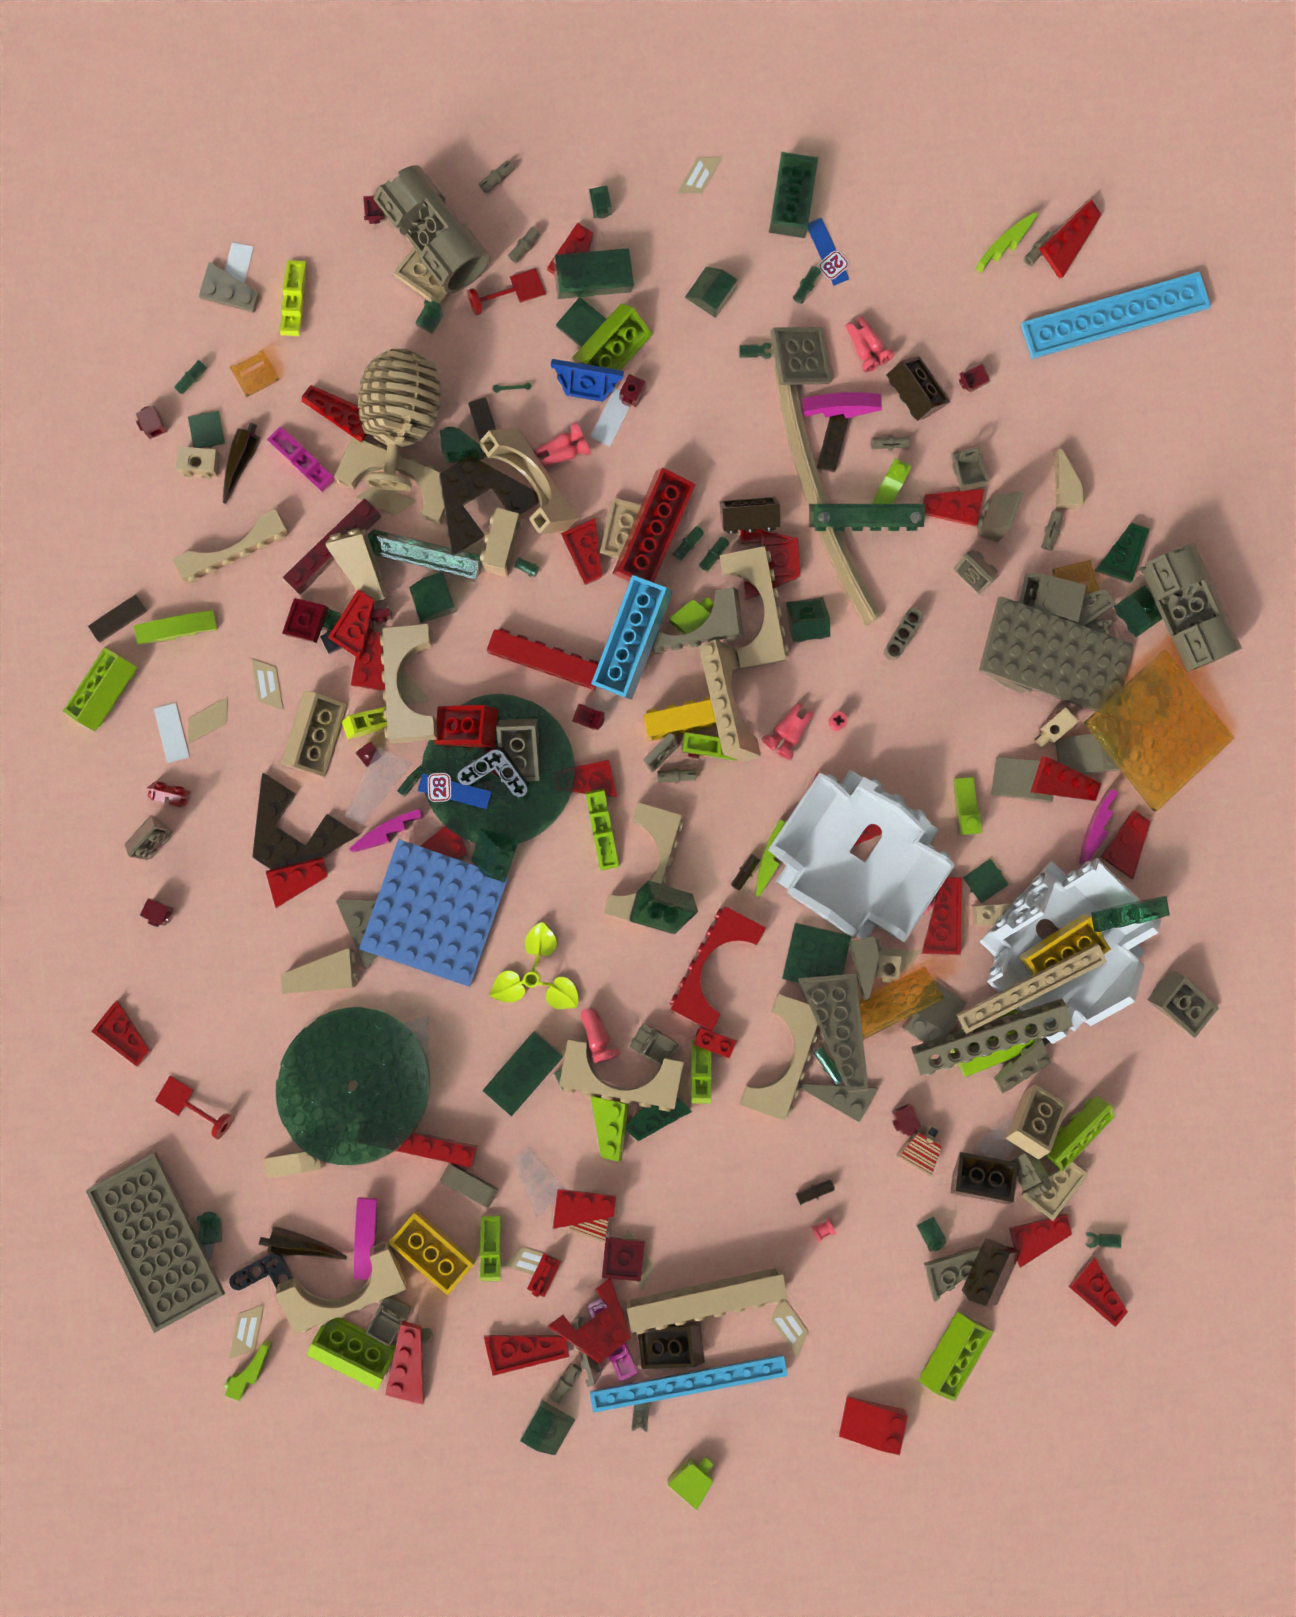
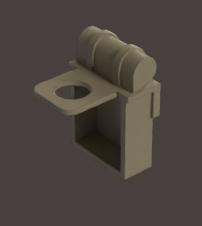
M979 447L952 453V466L958 479L960 491L987 486L988 479Z
M643 1023L629 1047L637 1051L638 1054L662 1066L665 1057L672 1059L679 1044L662 1034L661 1031Z
M1027 1152L1011 1161L1018 1163V1182L1024 1191L1029 1189L1028 1196L1030 1198L1040 1197L1041 1194H1045L1052 1189L1048 1178L1059 1172L1058 1170L1048 1175L1040 1160Z
M394 1296L386 1297L379 1305L376 1315L365 1334L390 1347L400 1329L402 1321L406 1320L411 1307L406 1305L405 1302L397 1300Z

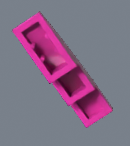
M841 392L803 398V413L805 417L824 413L826 418L844 413L846 419L882 410V396L876 393Z
M281 426L267 439L321 492L335 480L333 475L321 466Z
M1109 789L1105 792L1088 824L1079 859L1081 865L1090 861L1109 834L1103 827L1113 815V812L1107 808L1118 794L1114 789Z
M417 809L402 814L381 824L352 845L350 851L355 853L391 843L389 835L406 831V822L424 818L422 810Z
M357 1198L354 1279L368 1280L372 1272L370 1247L376 1246L377 1198Z
M602 1299L587 1305L592 1318L607 1307ZM626 1343L609 1356L620 1382L638 1374Z

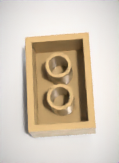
M496 508L495 513H492L490 517L491 530L486 533L485 543L487 545L486 549L481 552L480 561H482L485 572L507 577L521 520L519 513Z
M1034 1084L1023 1092L1005 1139L1039 1160L1051 1152L1068 1104Z

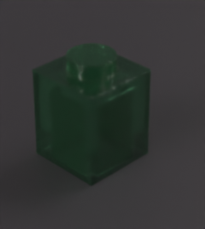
M602 186L589 189L593 218L603 219L612 215L608 187Z

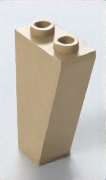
M359 528L349 530L348 534L341 535V533L331 535L325 543L326 547L356 590L360 589L376 601L385 599L388 593L366 529L359 530Z
M344 949L281 974L282 994L355 987V983H358L357 972H354L356 953L352 949Z

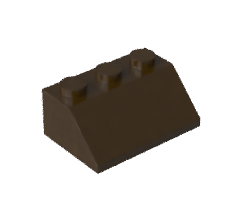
M920 356L901 361L886 374L889 383L897 390L901 401L907 405L910 414L917 421L929 417L950 403V400Z
M776 497L719 501L723 531H727L729 534L738 533V530L756 532L757 529L765 528L766 531L776 530V527H781L780 504Z
M959 1152L952 1175L950 1193L1003 1204L1013 1203L1018 1163Z
M985 1237L962 1288V1292L968 1300L986 1307L997 1305L1021 1251Z

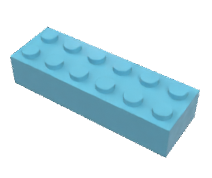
M632 575L592 680V685L622 697L633 699L673 594L672 590Z

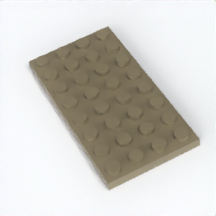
M1001 596L997 599L979 671L1109 717H1116L1114 714L1118 709L1134 644Z
M156 1152L86 1190L154 1333L226 1294Z

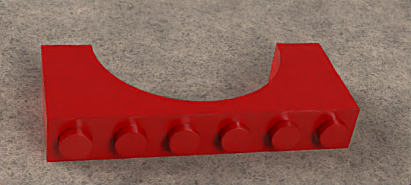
M724 906L723 910L718 909L714 917L717 919L714 927L709 926L705 934L708 937L705 944L701 942L696 951L699 954L696 961L692 959L687 968L690 971L687 978L683 976L678 985L681 988L678 995L674 994L669 1002L672 1005L671 1010L710 1031L714 1029L721 1014L709 1005L701 989L700 976L706 958L714 949L727 942L745 941L758 945L766 929L764 926Z

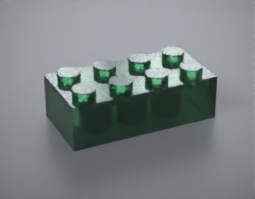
M781 152L769 233L799 238L806 237L818 157Z
M629 248L554 255L553 267L558 299L630 293L634 287Z
M535 1030L482 1091L512 1117L564 1055Z

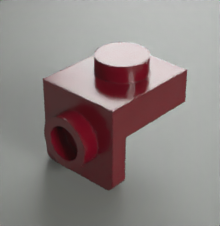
M363 196L364 220H369V224H379L380 220L385 219L384 212L373 199L375 196Z
M983 364L965 373L963 371L959 373L961 377L959 383L962 389H966L969 392L991 382Z
M578 704L572 722L591 730H599L604 723L605 712Z

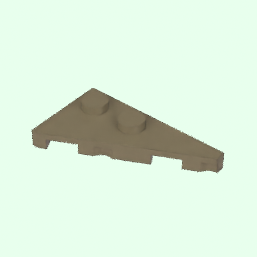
M801 1084L800 1086L804 1091L858 1122L861 1121L877 1092V1089L872 1087L868 1088V1091L848 1092L846 1086Z

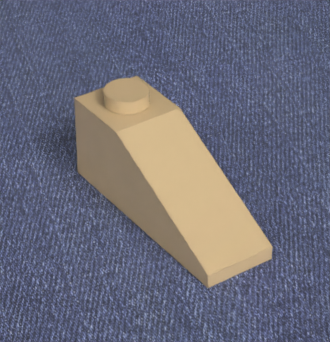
M1058 449L1054 454L1056 509H1079L1086 500L1083 485L1063 449Z
M322 1147L264 1158L267 1178L304 1173L325 1167Z

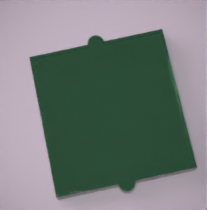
M219 411L202 412L199 415L188 417L194 448H211L214 445L225 443Z
M991 859L963 877L970 888V892L974 893L981 904L1009 885L1002 876V871L998 870Z

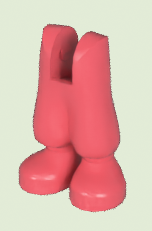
M860 316L857 318L860 330H857L852 322L847 323L845 326L859 358L864 361L862 369L865 373L875 370L878 365L883 366L895 356V353L892 349L883 350V342L880 337L874 332L866 319Z
M577 421L572 423L569 434L561 433L533 451L537 457L547 453L550 454V456L540 461L544 468L574 459L579 453L586 456L592 454ZM579 441L576 445H571L572 443Z
M797 703L786 717L775 726L772 736L764 735L761 739L767 747L774 751L779 742L785 738V741L777 749L776 753L787 760L793 758L791 748L799 743L803 732L814 715L809 710L803 716V719L796 716L803 707L800 703Z
M594 1008L583 1009L580 1016L587 1032L588 1046L592 1052L594 1064L605 1062L621 1055L618 1049L607 1048L610 1039L598 1011Z

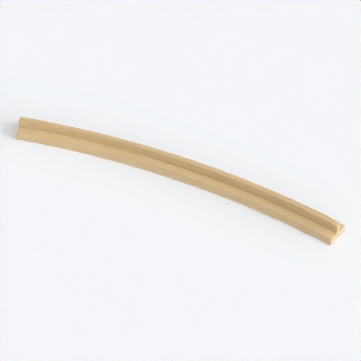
M774 366L784 426L805 499L830 561L864 626L881 618L882 615L850 556L826 498L809 444L797 385H780L777 366Z

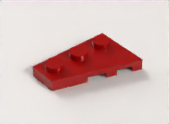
M360 589L356 591L328 636L330 640L358 659L362 657L376 601Z

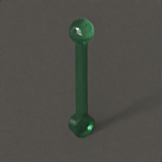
M530 383L513 386H499L496 384L492 389L495 393L500 392V390L511 389L530 390L532 385Z

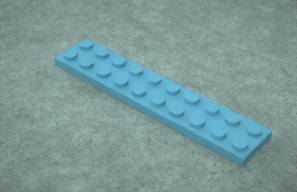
M1199 271L1024 321L1021 323V328L1032 360L1207 310L1211 307Z

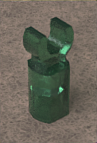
M764 343L762 346H758V344L739 345V358H758V356H761L764 359L771 358V353H766L764 349H770L771 343Z
M1086 1232V1236L1093 1237V1242L1085 1243L1089 1248H1094L1097 1245L1107 1248H1121L1120 1234H1099L1098 1236L1093 1232Z

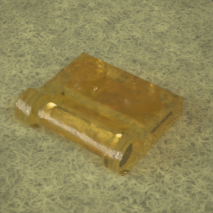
M263 349L258 351L257 355L237 365L233 364L230 366L246 397L280 380ZM263 360L264 365L241 376V371Z
M1091 560L1052 570L1053 576L1077 583L1088 581L1089 586H1087L1085 594L1099 591Z

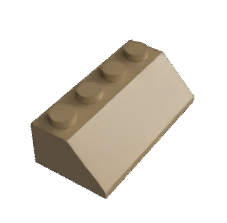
M303 691L281 764L325 777L347 704L318 693Z

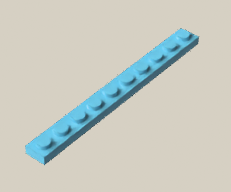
M782 1354L591 1390L590 1397L593 1413L788 1375L784 1355Z

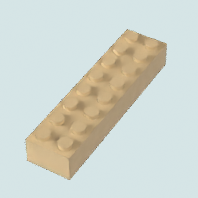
M780 1267L627 1300V1313L631 1332L643 1334L648 1332L650 1328L656 1327V1330H661L673 1323L677 1326L686 1324L687 1320L691 1319L702 1321L709 1315L720 1317L732 1310L734 1313L745 1311V1308L750 1306L761 1308L765 1306L764 1303L772 1302V1304H779L784 1302V1299H787L788 1296L783 1273Z

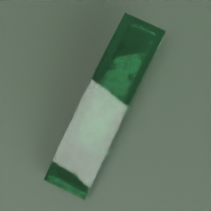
M1161 896L1091 912L1094 932H1101L1132 924H1142L1169 916L1170 913L1167 896Z

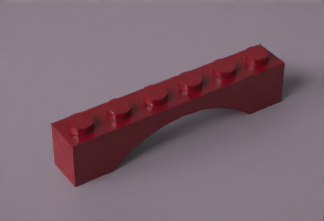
M364 498L283 576L284 580L301 595L314 583L324 567L333 558L325 544L330 536L336 533H341V535L348 534L349 530L359 528V530L366 529L367 531L381 518L379 512Z

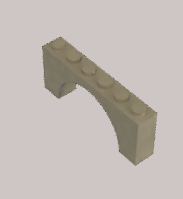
M734 587L715 590L712 612L705 623L695 631L685 635L673 636L658 630L650 652L659 654L664 653V649L671 648L672 651L682 650L683 646L699 647L701 643L710 642L715 639L718 641L722 639L735 641L738 640V637L744 636L738 590Z

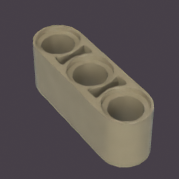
M911 608L903 616L884 649V655L887 659L896 660L905 650L922 621L923 614L919 609ZM908 615H915L917 622H911ZM899 631H906L908 637L901 638L899 635ZM889 647H896L898 654L890 653Z
M453 1163L448 1164L440 1178V1181L487 1208L490 1207L499 1191L492 1184Z

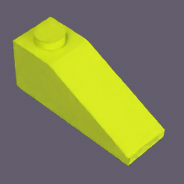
M386 707L347 716L342 721L347 739L365 736L387 727V720H385L383 712Z

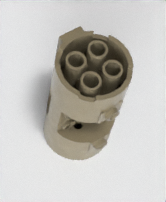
M412 165L398 172L399 176L392 182L388 180L384 185H380L373 198L395 228L410 240L420 253L419 259L447 293H455L466 288L486 270L490 262L489 253L467 225L459 223L445 205L446 202L443 194L420 166Z
M1195 543L1185 545L1181 550L1177 549L1148 561L1145 564L1146 567H1140L1186 672L1200 668L1242 649Z

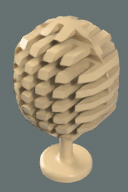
M392 348L390 351H385L376 356L364 370L358 388L359 417L362 423H364V425L362 424L364 432L374 435L373 438L387 445L384 472L367 474L365 483L383 490H411V481L395 474L398 450L401 447L415 444L413 442L422 440L433 428L439 414L441 388H439L440 380L438 373L434 372L437 371L434 362L425 360L426 358L413 350Z

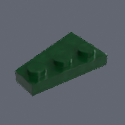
M1134 523L1129 524L1095 571L1131 583L1149 528Z
M678 1097L675 1109H671L670 1112L659 1110V1106L651 1105V1108L642 1107L627 1123L626 1130L637 1141H640L691 1113L692 1110Z

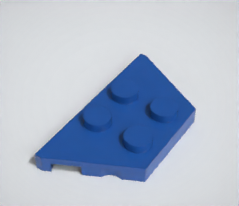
M552 359L551 368L556 370L558 374L557 379L562 384L566 396L603 402L608 397V393L613 391L617 382L623 379L624 371L557 359Z

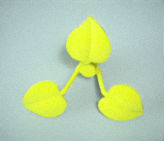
M541 922L535 925L525 939L527 953L531 955L537 954L532 970L526 973L521 981L519 975L514 971L508 970L500 973L494 981L489 994L490 997L502 1002H516L525 995V988L522 984L529 988L544 985L550 987L546 991V1000L551 1007L568 1009L578 1006V992L570 979L557 977L553 984L542 982L541 974L536 971L540 955H551L557 946L554 933L545 923Z

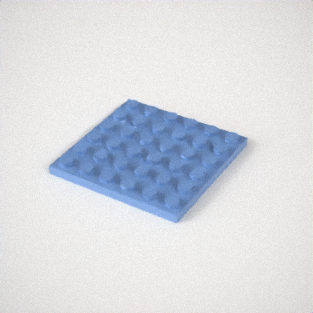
M398 839L359 949L470 987L508 877Z

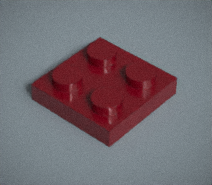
M294 598L282 634L317 643L329 607Z
M606 1237L602 1278L641 1282L645 1241Z

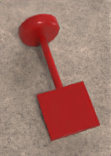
M536 268L510 276L512 288L479 297L475 289H468V299L473 313L476 316L482 313L481 302L512 292H516L520 303L546 295Z
M169 1076L155 1102L177 1116L181 1114L185 1106L212 1122L214 1126L211 1135L217 1140L220 1139L229 1129L233 1116L225 1113L218 1120L188 1102L194 1092L193 1089L174 1077Z

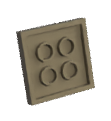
M774 327L770 330L780 385L829 384L832 382L822 327Z

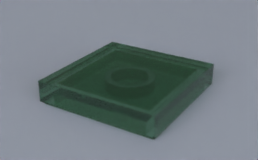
M579 297L556 323V327L578 346L582 347L606 321V318Z

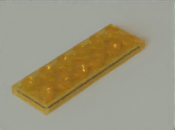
M925 966L871 993L870 999L859 1000L863 1040L944 999L943 993Z

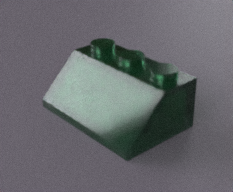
M648 880L636 892L629 920L633 923L676 934L698 913L693 894Z

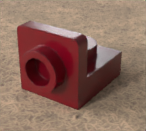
M374 609L368 630L374 631L373 621L375 620L376 623H386L387 620H391V610Z
M371 741L355 752L366 767H369L382 756Z

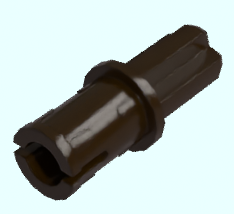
M750 854L744 865L739 867L740 871L732 881L731 886L736 890H741L749 876H753L752 872L761 860L757 859V856Z
M827 1180L815 1186L811 1185V1188L796 1193L799 1204L802 1205L813 1199L818 1200V1197L834 1191L835 1187L831 1180Z

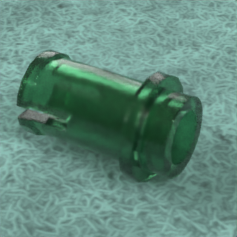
M521 557L517 558L514 568L529 574V577H536L540 568L536 563L532 564Z

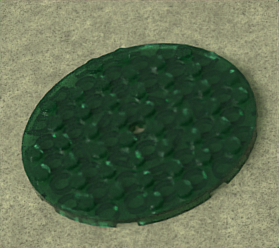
M491 694L473 698L460 706L486 705L498 709L497 725L499 720L538 719L540 781H528L529 790L526 795L516 797L511 793L506 784L501 782L500 776L495 775L493 771L489 772L468 785L491 791L487 809L450 799L445 802H432L428 794L425 793L426 798L438 819L448 829L465 840L491 847H505L526 842L547 830L562 814L570 799L575 779V761L571 744L558 721L548 711L532 701L507 694ZM496 726L495 747H498L497 726ZM429 740L423 754L422 774L430 776L433 773H447L451 781L460 783L457 775L461 768L494 747L434 744L435 740ZM495 754L493 758L490 759L491 763L496 758H499V754ZM484 762L477 763L480 770L487 769V765ZM472 770L468 774L465 773L463 777L469 778L472 775V773H474V770ZM517 784V787H516L517 790H518V789H521V790H522V789L524 788L523 785L519 786V785Z
M349 1007L329 1012L317 1018L307 1028H303L287 1048L280 1063L281 1068L276 1080L278 1113L283 1126L286 1127L292 1140L309 1155L327 1163L343 1166L368 1164L396 1151L411 1137L425 1113L430 1094V1070L427 1057L413 1032L391 1015L379 1010L363 1007ZM356 1080L358 1083L357 1088L354 1091H350L348 1088L349 1083Z

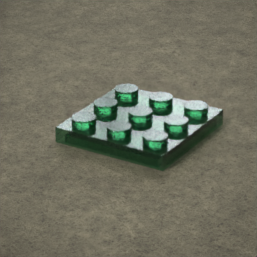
M794 923L781 979L799 983L798 978L843 975L851 936Z

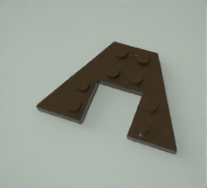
M471 455L439 474L452 556L484 537V533L463 505L490 489L494 491L508 511L519 513V515L540 503L536 491Z
M262 773L252 858L269 869L324 857L333 850L359 837L360 834L329 814H326L308 843L304 845L275 826L296 793L267 774Z

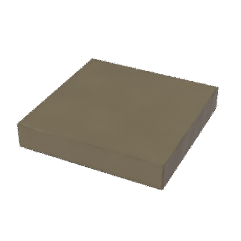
M671 732L643 759L647 769L651 772H654L678 748L677 740Z

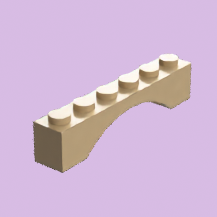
M275 509L258 517L255 526L249 534L239 543L228 549L212 553L188 551L172 560L182 580L186 583H194L205 574L210 575L222 566L232 565L234 560L240 557L246 558L257 549L267 548L269 543L282 541L289 532L279 512Z

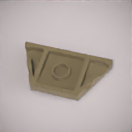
M336 900L338 908L365 968H368L378 955L360 950L359 948L376 901Z

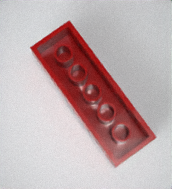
M663 467L656 470L612 574L630 582L632 575L654 583L696 485L695 483Z

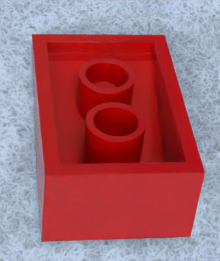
M486 705L438 706L436 720L437 740L434 741V744L464 747H495L498 709Z
M847 1396L839 1437L879 1451L900 1455L908 1415L905 1409Z

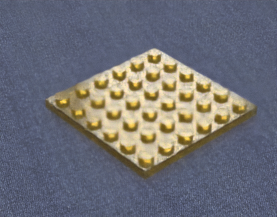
M1167 649L1160 652L1084 722L1153 812L1158 811L1235 739Z

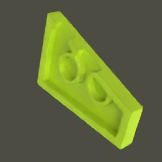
M591 1096L601 1158L619 1162L622 1160L629 1104L614 1099H603L601 1096Z

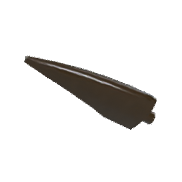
M254 423L249 424L248 430L237 428L225 471L223 487L224 504L230 498L258 445L260 437L254 434L257 425Z
M275 1226L270 1238L260 1237L259 1245L268 1246L269 1253L284 1256H320L347 1260L346 1255L318 1240Z

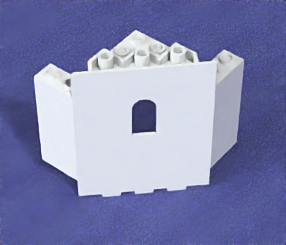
M849 770L842 783L837 782L838 779L830 774L825 776L819 772L768 849L769 852L786 865L776 882L788 889L787 893L791 897L854 938L856 936L861 939L869 937L877 926L905 942L955 866L950 860L951 856L944 851L939 853L934 846L930 845L939 830L930 824L931 822L926 818L927 814L920 809L915 811L909 808L903 802L904 798L896 793L894 795L887 793L881 788L882 784L874 778L869 780ZM868 825H878L882 831L881 839L867 860L863 862L850 853V850Z
M1098 858L1091 862H1085L1077 871L1073 870L1068 875L1051 861L979 941L995 956L993 958L994 963L989 970L987 982L999 993L1031 977L1020 960L1019 955L1043 940L1036 933V925L1040 920L1048 919L1058 929H1061L1082 914L1091 916L1111 948L1110 951L1104 954L1107 962L1016 1008L1018 1012L1063 998L1073 1027H1070L1073 1032L1083 1022L1092 1026L1135 1002L1144 969V964L1139 959L1145 952L1138 944L1157 934L1161 924V920ZM1048 1018L1045 1022L1049 1023L1053 1018ZM1069 1029L1064 1032L1051 1033L1046 1038L1053 1044L1066 1037Z

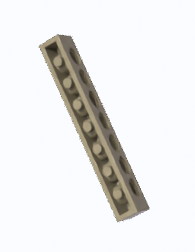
M1063 998L990 1021L967 1034L962 1030L912 1046L911 1049L920 1075H930L942 1068L949 1069L955 1064L970 1062L973 1058L986 1057L998 1050H1008L1011 1046L1017 1044H1027L1030 1040L1036 1038H1046L1051 1033L1067 1031L1070 1027H1073L1067 1006ZM1048 1018H1053V1020H1052L1051 1022H1049V1023H1046V1022H1045L1046 1019H1048ZM1034 1024L1031 1029H1026L1027 1025ZM1015 1030L1014 1034L1007 1035L1008 1031ZM996 1036L995 1040L988 1041L989 1037ZM972 1042H976V1043H977L976 1046H974V1047H969V1044H970V1043H972ZM954 1048L959 1049L956 1053H950ZM935 1054L940 1055L937 1059H931Z

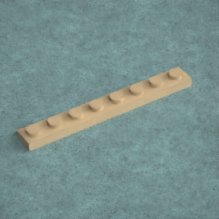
M1096 943L956 1015L964 1032L967 1034L1107 961L1099 944Z

